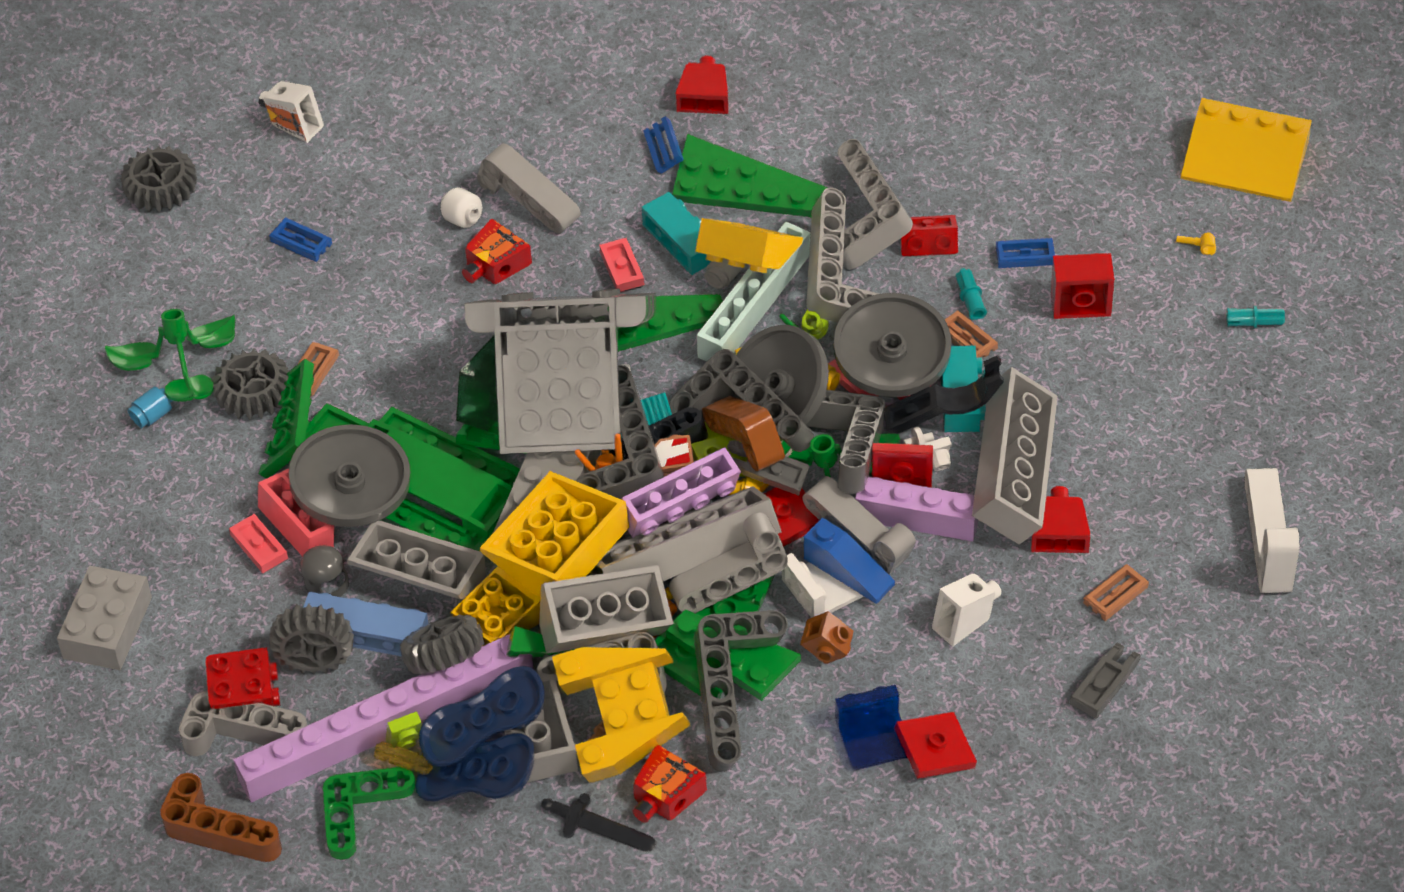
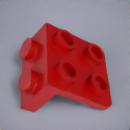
M267 647L212 654L206 657L208 701L212 709L257 703L275 707L281 706L279 688H273V681H279L277 663L270 662Z

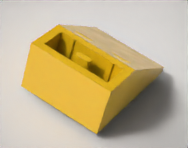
M497 566L451 611V614L454 617L457 615H470L476 618L483 632V639L491 643L511 634L515 626L526 630L537 626L540 620L541 597L534 595Z

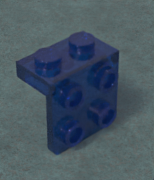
M896 684L887 687L879 686L870 691L857 694L850 693L835 699V722L853 769L859 770L907 758L894 729L896 722L902 721L899 714V692Z

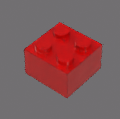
M1111 253L1053 256L1050 294L1054 319L1111 317L1115 280Z

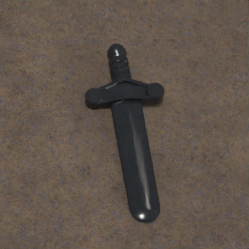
M587 793L581 794L579 799L571 806L553 801L550 798H546L541 802L544 810L566 818L563 828V835L566 838L573 837L579 826L641 851L649 852L656 847L655 838L588 811L587 808L591 803V799Z

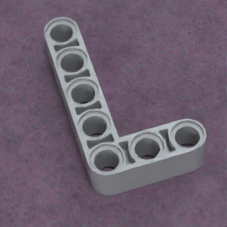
M849 139L841 144L838 149V156L874 210L844 230L843 267L848 270L855 269L905 236L913 226L912 219L857 139Z
M826 188L812 208L806 305L808 311L816 312L820 318L838 323L842 315L852 305L878 293L842 284L846 199L840 190Z

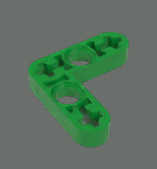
M394 767L336 774L327 778L323 784L326 842L329 854L337 860H345L356 852L354 804L409 797L416 789L414 773L406 767ZM398 779H404V786L398 787ZM383 780H387L388 789H384ZM366 782L378 784L377 789L372 792H365L361 787ZM337 786H341L342 801H336L334 791ZM338 812H345L349 815L347 820L341 823H336L331 818ZM344 832L345 847L338 848V833Z

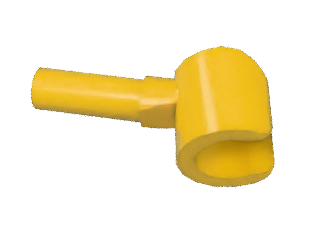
M1204 233L1200 238L1177 236L1176 242L1200 246V252L1203 255H1214L1216 252L1215 237L1211 233Z

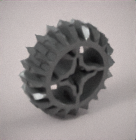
M158 145L154 150H150L147 147L144 153L137 151L136 158L130 157L128 164L123 165V173H121L123 193L131 204H135L138 209L145 207L148 212L156 208L160 213L163 207H167L171 211L173 204L181 206L182 200H189L190 193L195 192V185L197 184V175L193 162L180 149L173 151L170 145L165 149H161Z
M255 348L251 352L246 353L242 349L240 355L237 356L231 353L230 360L222 359L221 367H216L215 376H213L212 380L214 385L213 394L220 408H225L228 415L235 413L237 418L240 419L246 414L248 419L251 420L253 415L258 414L262 419L264 412L267 411L273 415L274 407L282 408L278 403L282 397L281 392L286 388L284 382L289 379L287 373L290 370L286 367L284 360L279 359L276 353L269 355L266 349L258 353Z
M309 603L307 607L302 608L296 604L294 610L286 608L284 614L277 615L275 622L272 623L270 628L269 645L273 652V658L279 659L280 665H289L290 670L300 669L301 674L305 671H311L315 674L316 671L320 670L327 673L329 668L338 669L339 664L346 663V659L353 650L354 634L352 633L353 629L350 626V621L344 619L343 613L335 614L334 608L326 610L323 609L322 604L318 607H312Z
M470 615L449 616L445 619H439L436 622H430L428 625L420 627L419 630L413 631L409 636H406L400 644L401 657L408 671L413 674L420 673L425 675L429 672L444 671L446 668L465 662L467 658H471L475 653L479 652L484 645L483 632L476 618Z

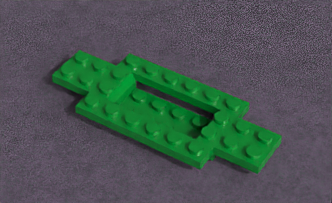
M326 403L309 422L306 430V439L321 430L339 425L367 426L392 437L402 447L410 464V486L408 493L462 519L463 526L406 498L394 512L380 521L476 551H480V547L493 534L520 471V468L475 446L456 444V437L392 406L379 421L373 419L370 423H367Z

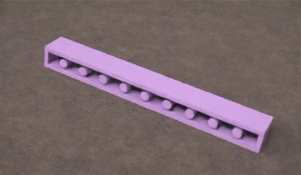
M510 634L482 646L480 651L475 653L473 657L467 658L465 662L458 663L454 667L446 668L444 671L439 670L435 673L429 672L425 675H418L233 759L238 780L252 803L385 742L387 722L417 711L423 724L437 709L476 696L503 672L519 666H527L533 669L532 654H519L518 657L507 656Z

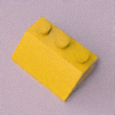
M702 218L695 252L707 254L706 260L723 263L724 258L728 259V265L745 268V264H749L751 271L767 273L768 268L780 269L802 244L803 237L737 222Z

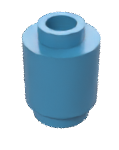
M154 386L131 403L132 407L127 411L133 422L138 427L143 428L146 425H152L171 411L170 403L173 400L166 397L164 388L158 389Z

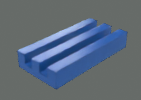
M666 116L661 119V124L657 122L652 124V130L649 128L643 130L655 168L660 174L684 160L672 123ZM663 131L666 132L674 156L673 159L670 158L669 150L662 134ZM655 136H656V138H657V141H658V144H659V147H660V150H661V153H662V156H663V159H664L665 164L663 163V160H662V157H661V154H660V151H659V148H658V145H657Z
M286 217L269 235L270 242L315 262L320 259V254L323 255L326 252V247L332 245L330 237ZM287 228V229H289V230H291V231L296 232V234H293V233H291V232H288V231H286V230H284V229ZM305 237L318 242L319 244L317 245L309 240H306Z
M1052 238L996 241L995 245L998 268L1052 265L1053 256L1055 255ZM1044 248H1048V250H1032V251H1031V249H1044ZM1010 250H1020V251H1015V252H1003V251H1010Z

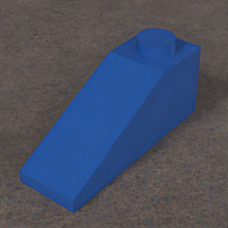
M821 518L804 536V559L872 602L877 604L895 585V580L847 532L826 519Z

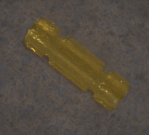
M380 742L375 746L374 757L377 760L383 762L388 760V763L408 770L414 768L415 772L423 775L430 773L432 770V765L427 762L423 754L419 756L417 752L398 746L393 748L392 744Z

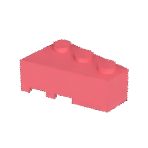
M289 468L258 482V508L302 557L309 549L315 546L328 545L334 548V525L323 523L311 517L294 500L289 485Z

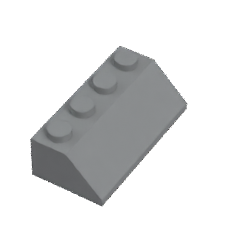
M380 520L370 524L347 559L349 565L457 599H464L486 578L485 555L480 551Z
M659 565L543 583L541 585L539 625L546 653L587 647L640 632L649 633L651 636L664 633L673 625V620Z

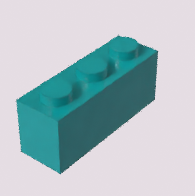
M667 192L641 207L643 226L691 275L709 265L711 261L706 260L707 254L695 252L701 220L687 210L682 200H677L670 192Z
M976 345L951 346L949 363L941 375V387L957 388L967 386L978 379V375H982V357L976 356ZM986 405L965 414L949 415L943 413L944 432H980V420H985Z

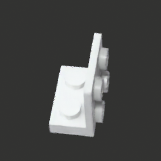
M793 553L787 555L788 563L782 570V580L811 618L827 611L832 613L864 597L813 564H805L803 561L799 562Z

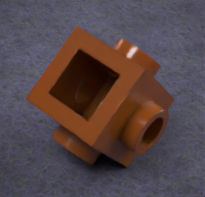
M827 611L807 619L800 645L816 656L818 660L828 664L848 655L854 631L839 618Z

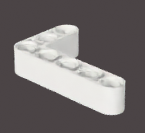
M1277 468L1246 469L1245 490L1260 593L1292 592L1299 555V533L1297 528H1286Z

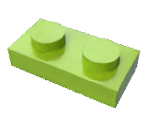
M417 711L387 722L385 739L390 750L398 747V750L402 751L416 744L422 724Z

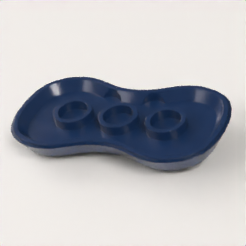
M527 666L511 668L496 677L476 696L465 701L445 705L434 711L424 721L419 732L420 749L427 762L431 765L442 767L459 764L467 759L482 743L502 732L520 729L532 723L540 715L544 705V686L539 674Z
M522 733L508 734L496 740L482 743L467 759L453 766H434L424 758L416 778V792L420 798L431 802L446 801L470 792L491 799L512 797L524 788L531 775L535 757L533 741Z

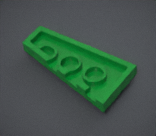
M307 359L302 360L287 373L289 378L284 382L286 388L281 392L282 397L278 403L283 408L278 412L272 424V428L276 430L273 441L267 442L264 452L269 455L268 461L260 466L258 473L266 479L288 464L297 448L306 439V430L309 425L308 413L312 402L310 398L311 387L314 382V364Z
M684 610L673 621V625L665 631L666 637L696 657L694 632L703 616ZM703 628V633L707 637H717L714 629ZM734 628V631L741 636L748 635V633L742 632ZM779 645L729 649L733 682L760 701L801 662L800 653ZM712 657L706 659L710 667H721L718 659Z

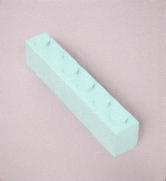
M788 222L782 225L778 232L803 237L802 244L780 269L768 268L767 273L751 271L750 268L746 271L697 334L698 358L707 362L715 353L723 349H729L735 353V350L741 346L808 259L810 250L809 231Z

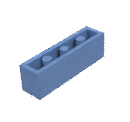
M309 592L303 606L307 607L309 603L312 607H318L322 604L323 609L334 608L335 614L343 613L344 619L350 621V626L353 629L354 648L402 656L400 644L404 638L409 636L411 632L419 630L420 627L428 625L427 613L417 609L392 607L385 603L375 604L364 602L357 598L337 597L329 593Z

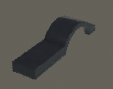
M996 355L983 361L985 369L982 376L967 386L948 388L934 384L885 407L886 431L889 434H899L943 413L949 415L965 414L979 409L991 399L1004 383V378L1000 374L999 366L1002 364L1001 358Z

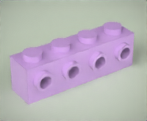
M724 447L622 497L621 500L626 501L629 521L628 532L632 538L640 534L648 535L655 531L660 524L666 521L669 523L681 518L684 512L692 508L695 510L701 509L710 502V499L718 495L724 497L733 492L741 471L727 449Z
M868 477L865 489L856 494L855 499L884 526L893 527L897 523H901L911 531L974 541L979 520L972 516L974 496L968 493H956L939 488H928L906 482L900 483L883 480L878 477Z

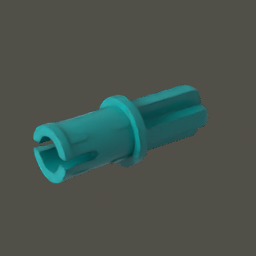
M961 268L960 272L956 273L955 276L961 291L960 299L965 302L970 319H982L987 315V310L981 298L982 289L977 286L972 271Z
M1257 306L1246 309L1227 308V327L1253 326V329H1256L1257 325H1283L1285 323L1284 309H1257Z

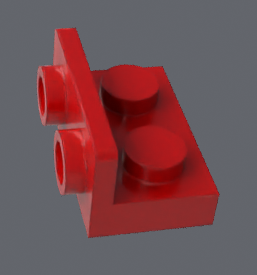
M955 215L910 217L913 226L910 232L901 238L902 256L958 253V226Z

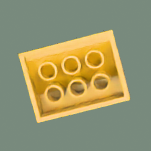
M1202 98L1195 118L1181 179L1291 202L1309 143L1312 120Z
M550 471L480 547V552L534 595L541 597V585L543 583L586 577L629 528L626 501Z

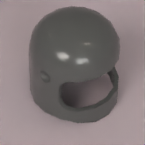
M319 545L309 549L303 555L300 569L308 593H324L321 590L320 584L336 578L341 571L345 575L343 585L338 590L329 594L341 597L347 591L349 577L344 568V560L337 549L328 545Z

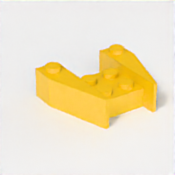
M581 647L552 656L559 686L567 695L592 687L595 689L606 735L575 745L582 775L589 783L623 773L649 755L657 744L662 746L690 726V722L683 712L669 715L657 670L658 667L673 663L672 657L665 648Z

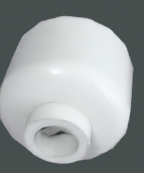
M454 188L448 191L441 200V214L444 219L461 228L471 227L481 216L482 201L477 195L463 188Z

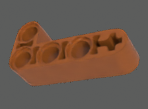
M728 396L702 408V414L709 429L712 432L740 441L748 462L755 471L762 470L784 460L785 453L772 416L765 407Z
M183 773L173 781L160 810L165 832L169 837L261 862H271L280 856L282 845L278 828L275 824L204 805L205 796L201 780L193 773Z

